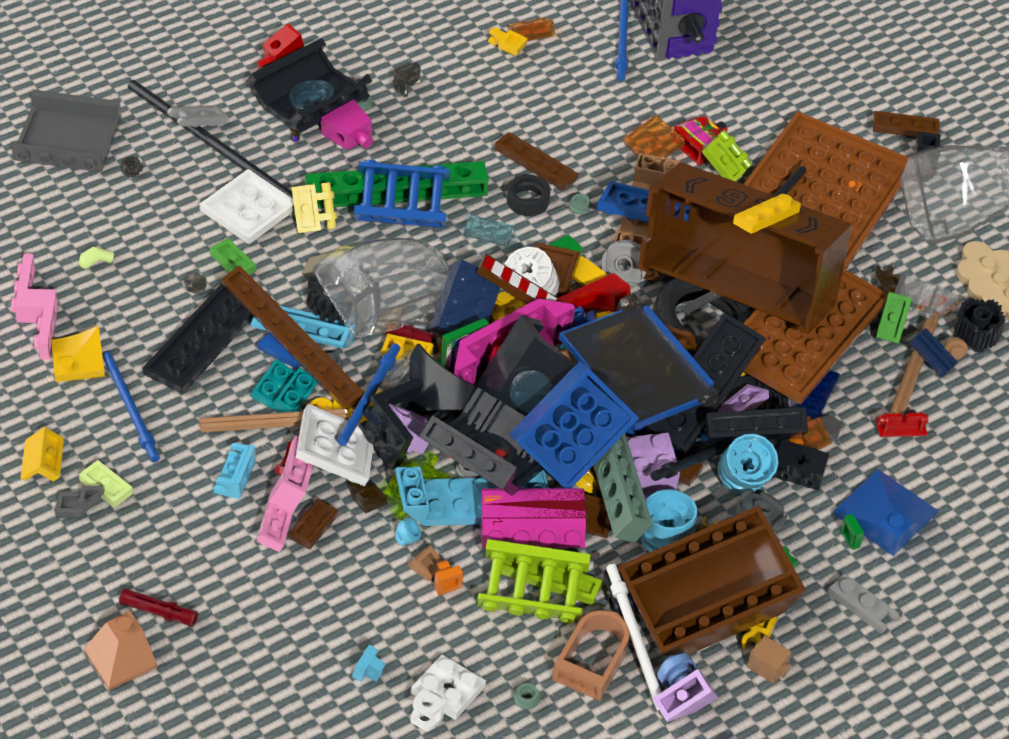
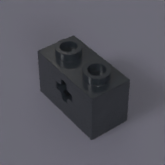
M782 439L777 452V470L772 477L819 491L830 453Z

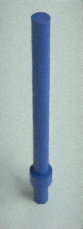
M620 0L618 58L615 64L619 81L626 79V70L628 69V59L626 56L629 0Z
M393 343L387 354H384L379 361L377 372L337 440L339 445H347L364 415L365 409L371 402V396L375 395L387 372L392 370L395 365V358L401 349L398 344Z
M106 352L103 354V359L139 434V443L142 449L146 450L151 462H157L160 460V456L155 447L156 441L152 433L148 432L112 353Z

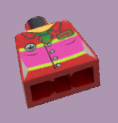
M702 116L675 125L672 142L700 166L708 160L701 151L712 140L717 138L719 133L723 130L727 132L728 129L723 121L714 124L707 117Z

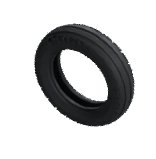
M676 278L665 285L659 292L653 305V312L664 325L668 324L683 331L687 330L678 320L675 308L683 302L693 301L711 291ZM724 296L710 302V304L720 308L741 323H744L756 310L753 307ZM693 334L698 348H700L705 339ZM687 350L692 357L695 355L694 352Z

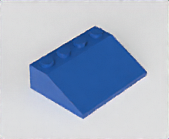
M579 361L509 435L564 488H572L639 417L587 366Z

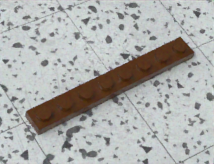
M240 265L221 279L226 289L342 408L349 410L361 400L364 391Z

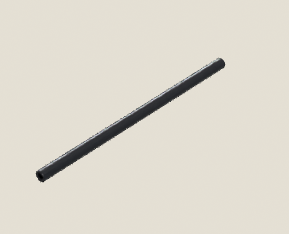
M132 80L128 84L129 90L177 123L179 117H170L167 114L168 109L172 107L170 104L136 80ZM181 126L243 171L251 170L293 199L290 189L201 126Z

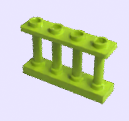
M487 539L486 558H490L492 566L487 594H478V606L482 607L485 611L496 612L499 609L508 611L509 614L516 616L526 613L532 614L538 619L553 617L559 618L560 621L565 623L580 621L583 609L575 607L579 577L583 572L588 573L591 554ZM505 561L516 562L518 565L513 598L497 596L502 563ZM531 564L542 566L544 569L539 602L523 600L528 567ZM557 568L567 569L570 572L565 606L549 603L554 570H557Z

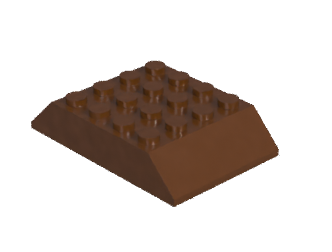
M759 505L617 566L661 655H678L683 653L690 655L783 614L806 593L802 581Z

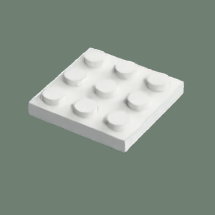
M249 169L199 204L200 211L248 244L295 211L292 198Z
M307 404L303 411L295 458L365 486L370 475L373 445L367 441L366 436L358 425L347 445H339L337 440L348 420Z

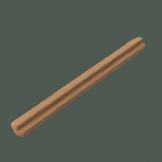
M928 314L923 321L920 332L927 328L933 335L938 318L933 316V314ZM914 348L890 414L902 413L903 417L924 362V358Z
M345 408L324 410L348 420V413ZM303 411L201 418L200 430L206 433L301 426Z

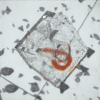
M901 274L895 290V294L912 298L908 312L912 313L913 309L918 310V315L928 319L932 315L939 318L943 317L961 303L963 297L938 285Z

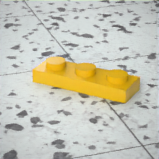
M780 194L734 215L733 224L752 234L800 212L801 203L795 201L789 195Z

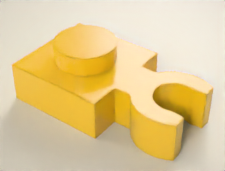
M778 616L744 630L748 633L742 638V648L745 649L747 643L751 641L757 645L764 636L770 638Z

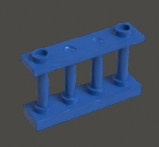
M371 159L364 160V162L359 161V173H365L363 201L360 206L355 205L354 221L445 228L447 213H442L440 210L442 180L449 181L450 169L440 165H434L430 168L383 164ZM374 174L388 175L386 201L383 207H374L372 205ZM397 176L411 177L409 201L406 209H396L394 206ZM420 178L433 179L431 209L428 211H419L417 208Z

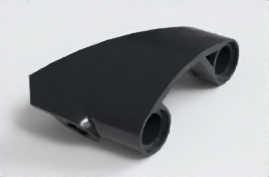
M417 344L410 354L409 379L412 380L418 377L424 384L412 412L416 414H434V410L463 412L478 387L442 366L426 352L421 344Z

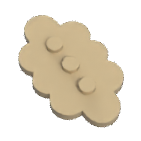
M978 241L967 243L962 251L963 261L959 263L956 275L958 279L968 285L967 293L971 298L979 299V301L983 299L985 302L988 299H994V302H999L998 305H1002L1001 312H1004L1003 315L1009 320V252L1006 250L992 251L987 244Z

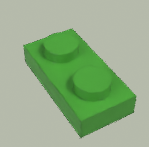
M229 238L209 248L210 255L228 273L239 265L249 275L256 272V264Z
M888 292L875 338L899 344L912 298Z

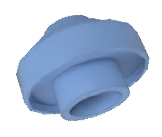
M689 654L673 655L662 663L657 677L664 687L669 688L695 670L696 664Z

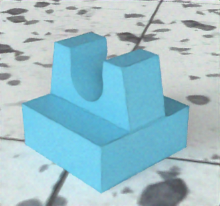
M369 644L356 664L352 675L353 678L360 682L364 677H368L376 682L378 681L386 663L376 657L378 653L377 648Z

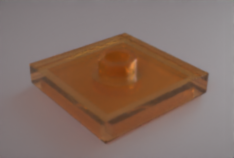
M656 114L623 139V143L637 157L639 153L667 158L685 145V140Z

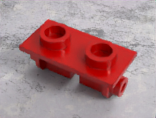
M885 412L883 415L875 417L879 437L928 435L925 424H928L929 418L928 414L923 412L906 413V416L903 417L902 413L887 414Z

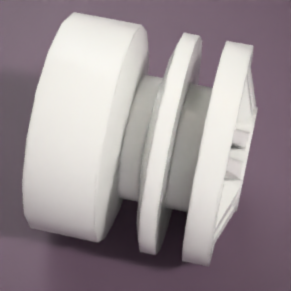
M525 247L516 250L509 256L505 262L506 266L554 296L557 294L560 284L558 274L544 251L535 247Z

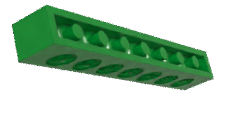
M485 161L436 164L450 169L449 181L442 180L441 199L488 196L489 179ZM423 165V166H419V167H430V168H432V166H434V165ZM359 170L305 174V185L315 184L316 193H322L321 184L330 182L331 191H334L335 197L333 198L334 207L360 206L363 201L365 173H359ZM374 174L372 205L385 204L388 175ZM397 176L395 203L409 201L411 177ZM420 178L418 201L432 200L433 179ZM323 200L317 201L318 209L324 208Z

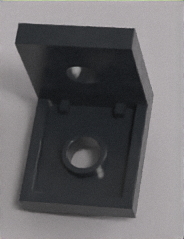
M418 377L372 395L370 400L374 405L365 409L364 416L367 420L358 425L366 436L367 441L373 445L380 454L381 459L386 462L391 470L400 467L413 436L389 404L412 411L424 385Z

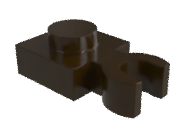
M888 265L887 271H883L879 266H876L875 277L877 287L886 293L892 292L905 295L906 287L900 275L893 274L894 268Z
M348 481L349 491L353 495V500L365 514L387 504V496L375 483L370 485L366 483L363 486Z

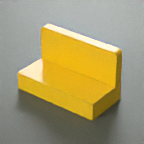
M43 427L27 438L24 446L21 479L26 481L37 473L53 482L60 478L64 438L46 427Z

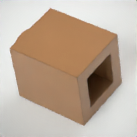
M764 636L751 651L747 668L774 684L780 676L784 678L791 668L789 661L792 652Z

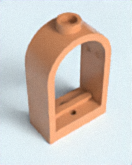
M601 610L590 612L582 617L554 664L552 680L601 701L627 653L629 628L622 617L616 612ZM594 630L608 631L614 634L621 643L603 676L569 662L583 636Z

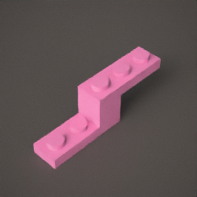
M24 254L22 263L18 264L17 273L19 281H15L14 292L16 298H12L11 310L12 313H16L17 322L37 323V329L40 333L35 335L34 347L39 350L40 359L50 360L51 340L54 337L58 311L56 290L32 289L35 276L33 254Z
M295 436L291 442L284 471L270 492L257 537V542L278 552L281 551L285 544L292 514L306 493L313 468L312 464L295 458L299 436Z

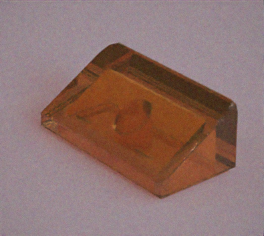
M547 17L507 25L508 30L528 38L527 41L555 36L554 22Z

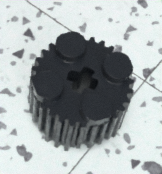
M969 297L968 300L965 299L962 302L958 311L953 331L954 337L965 341L967 346H970L974 352H983L984 349L992 348V346L999 342L1006 321L1005 315H1003L1004 312H1001L1002 305H998L999 302H994V299H988L985 302L983 299L981 301L979 299L974 301L975 298L971 299Z

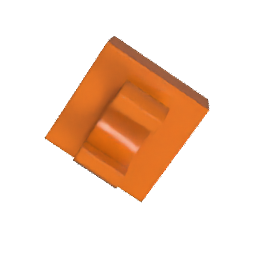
M447 560L437 563L439 570L435 573L434 582L437 594L441 595L462 588L463 571L458 565L451 568Z

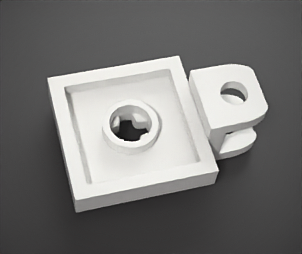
M441 655L411 688V694L416 696L413 701L414 710L410 718L411 723L424 731H430L440 723L444 714L456 720L485 688L486 680ZM450 684L454 688L449 687L448 689H445L444 685ZM427 716L430 720L422 721L420 717Z

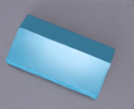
M280 306L315 342L342 349L351 347L358 331V324L349 325L348 321H344V325H339V320H335L334 324L329 323V317L323 321L320 319V315L315 316L313 313ZM254 317L251 327L266 330Z

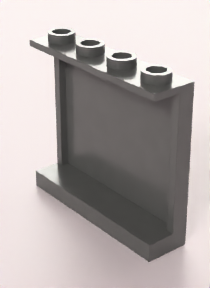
M33 89L31 94L32 107L18 142L11 143L13 159L15 161L102 172L122 118L120 101Z

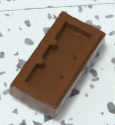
M317 499L289 532V539L311 550L339 516V510Z

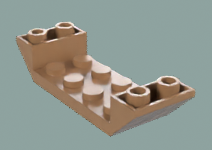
M639 153L632 186L649 190V187L682 161ZM623 216L614 242L630 240L641 245L647 236L648 222L637 219L631 220Z

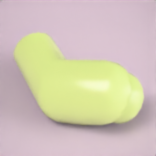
M91 247L80 255L79 265L81 268L87 269L99 260L111 263L114 252Z

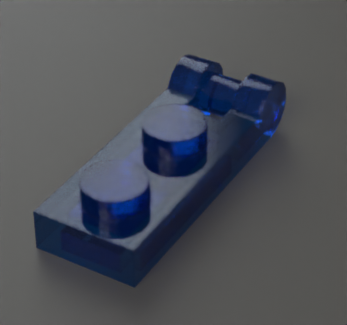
M830 370L801 405L798 403L797 408L806 407L807 417H810L811 421L817 423L819 418H821L839 380L840 373Z

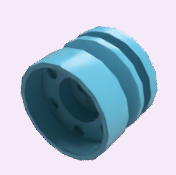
M744 434L736 438L720 456L717 465L718 476L722 484L731 492L742 495L747 490H754V493L760 490L776 473L778 455L773 444L765 437L757 434ZM743 464L747 465V467H746V470H747V471H744V470L742 469V468H743Z
M666 489L657 491L647 498L646 503L653 525L641 536V541L644 548L649 552L694 533L697 507L694 500L687 494L677 490Z

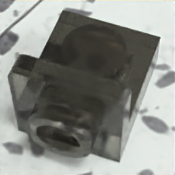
M417 62L394 70L392 85L394 90L399 92L403 98L408 97L410 86L420 83L421 66Z

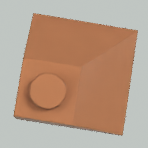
M131 611L106 622L84 648L85 654L109 691L157 668L156 660L144 631Z

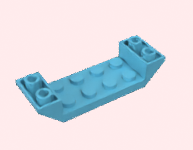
M396 467L395 469L403 510L423 526L481 524L482 489H500L484 478L423 479L421 467ZM544 469L522 488H549Z

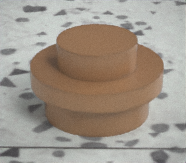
M957 337L950 338L944 345L945 349L956 360L964 357L968 350L965 341Z

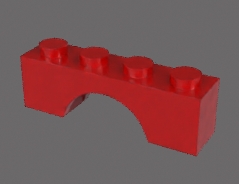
M612 273L559 297V299L565 303L573 304L575 309L581 306L585 312L592 310L616 312L631 305L630 285L618 275Z

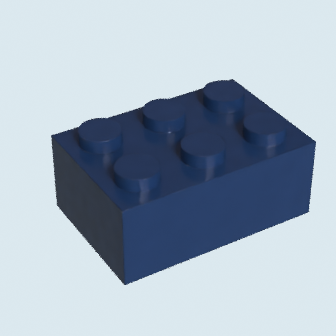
M462 259L452 263L429 329L445 335L484 318L489 322L500 287L477 273L478 266Z

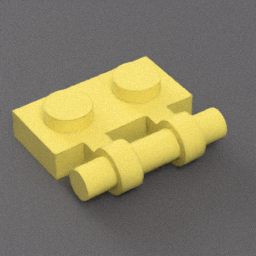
M330 182L321 184L322 193H316L315 184L291 188L298 233L321 230L320 221L324 220L327 222V229L337 228L335 220L338 219L337 212H334L333 198L335 197L334 191H331ZM318 200L324 201L325 213L319 214Z

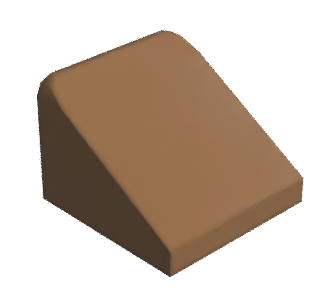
M430 545L419 552L407 565L425 580L430 581L435 576L436 571L439 570L437 563L443 560Z

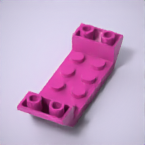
M537 299L460 340L454 374L475 385L476 371L489 363L493 348L502 345L509 331H511L521 315L542 322L544 327L539 335L550 345L562 344L563 342L559 339V333L572 328L575 306L569 303Z

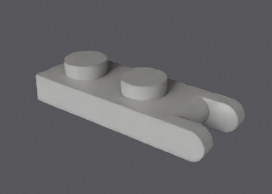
M217 105L171 107L167 111L170 117H179L177 123L180 126L198 127L201 125L216 126L227 124L229 117Z
M843 574L829 587L828 595L879 633H883L887 629L886 625L881 622L885 616L892 621H896L899 618L897 611L847 574Z

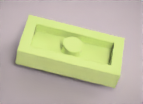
M99 460L79 474V480L86 486H104L105 492L101 498L113 508L133 494V487Z

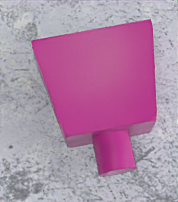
M355 100L321 117V134L344 149H351L358 144L364 148H369L372 145V121Z

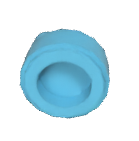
M408 517L398 523L395 538L399 545L412 544L420 540L421 530L414 519Z

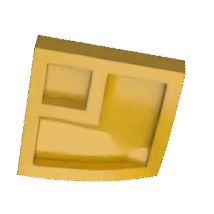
M99 326L76 335L51 340L55 382L105 377Z

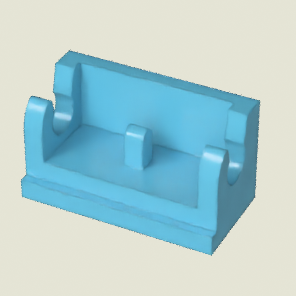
M232 443L230 449L238 450L241 453L229 451L222 472L216 479L217 484L214 486L213 492L240 499L255 465L256 452L255 445L250 444L248 446Z

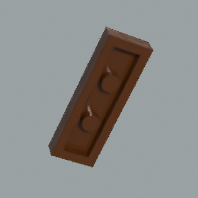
M874 111L873 132L917 137L919 131L939 134L940 119Z

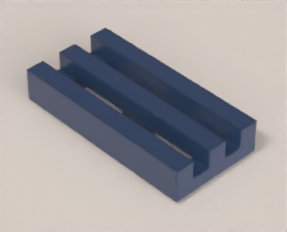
M927 328L909 342L941 377L958 363Z

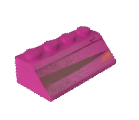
M521 488L513 496L501 489H482V548H486L487 539L545 548H585L586 515L584 488Z

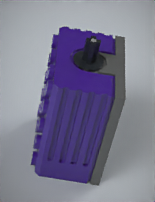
M629 0L657 61L665 60V57L669 60L672 57L676 59L681 58V56L690 57L693 54L695 56L701 55V53L709 54L714 50V44L717 43L716 31L720 26L719 12L722 11L721 0Z

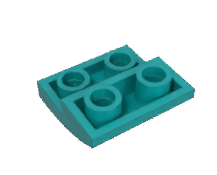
M275 359L251 392L250 397L281 413L297 412L318 382L301 368H298L295 372Z

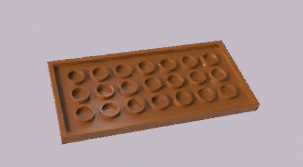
M843 268L836 306L809 334L800 332V325L756 309L743 324L764 336L766 340L744 372L801 405L882 310L888 293Z

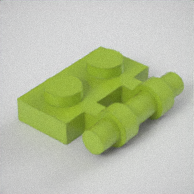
M723 130L701 152L722 177L736 181L752 163L747 158L749 155L745 150L742 151L735 143L736 139L732 135L729 136Z

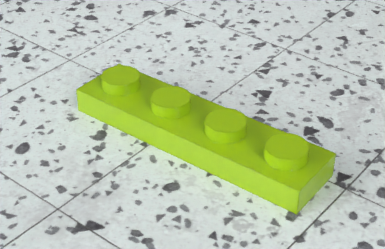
M505 561L502 563L501 574L516 579L518 565L516 562ZM531 564L528 567L526 583L541 588L544 571L542 566ZM557 568V570H554L551 592L566 596L570 574L567 569ZM583 573L580 574L576 600L593 606L602 587L603 580Z

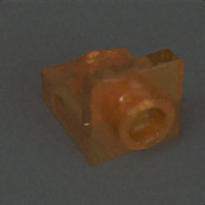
M811 416L807 417L808 432L801 437L804 441V446L819 450L832 444L821 418L818 417L812 420Z

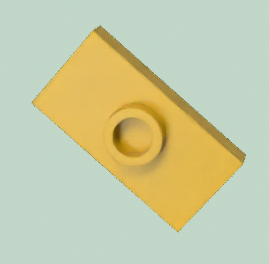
M387 334L381 350V357L387 354L393 343H396L401 349L395 359L410 363V354L417 344H421L430 356L433 353L434 344Z

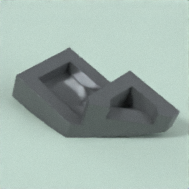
M82 486L81 492H59L55 507L56 518L82 516L104 494V486Z

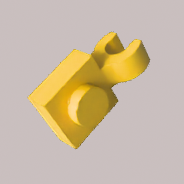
M493 27L489 31V34L492 36L488 39V42L492 45H498V48L514 56H517L527 45L528 38L511 30L505 33L499 28Z

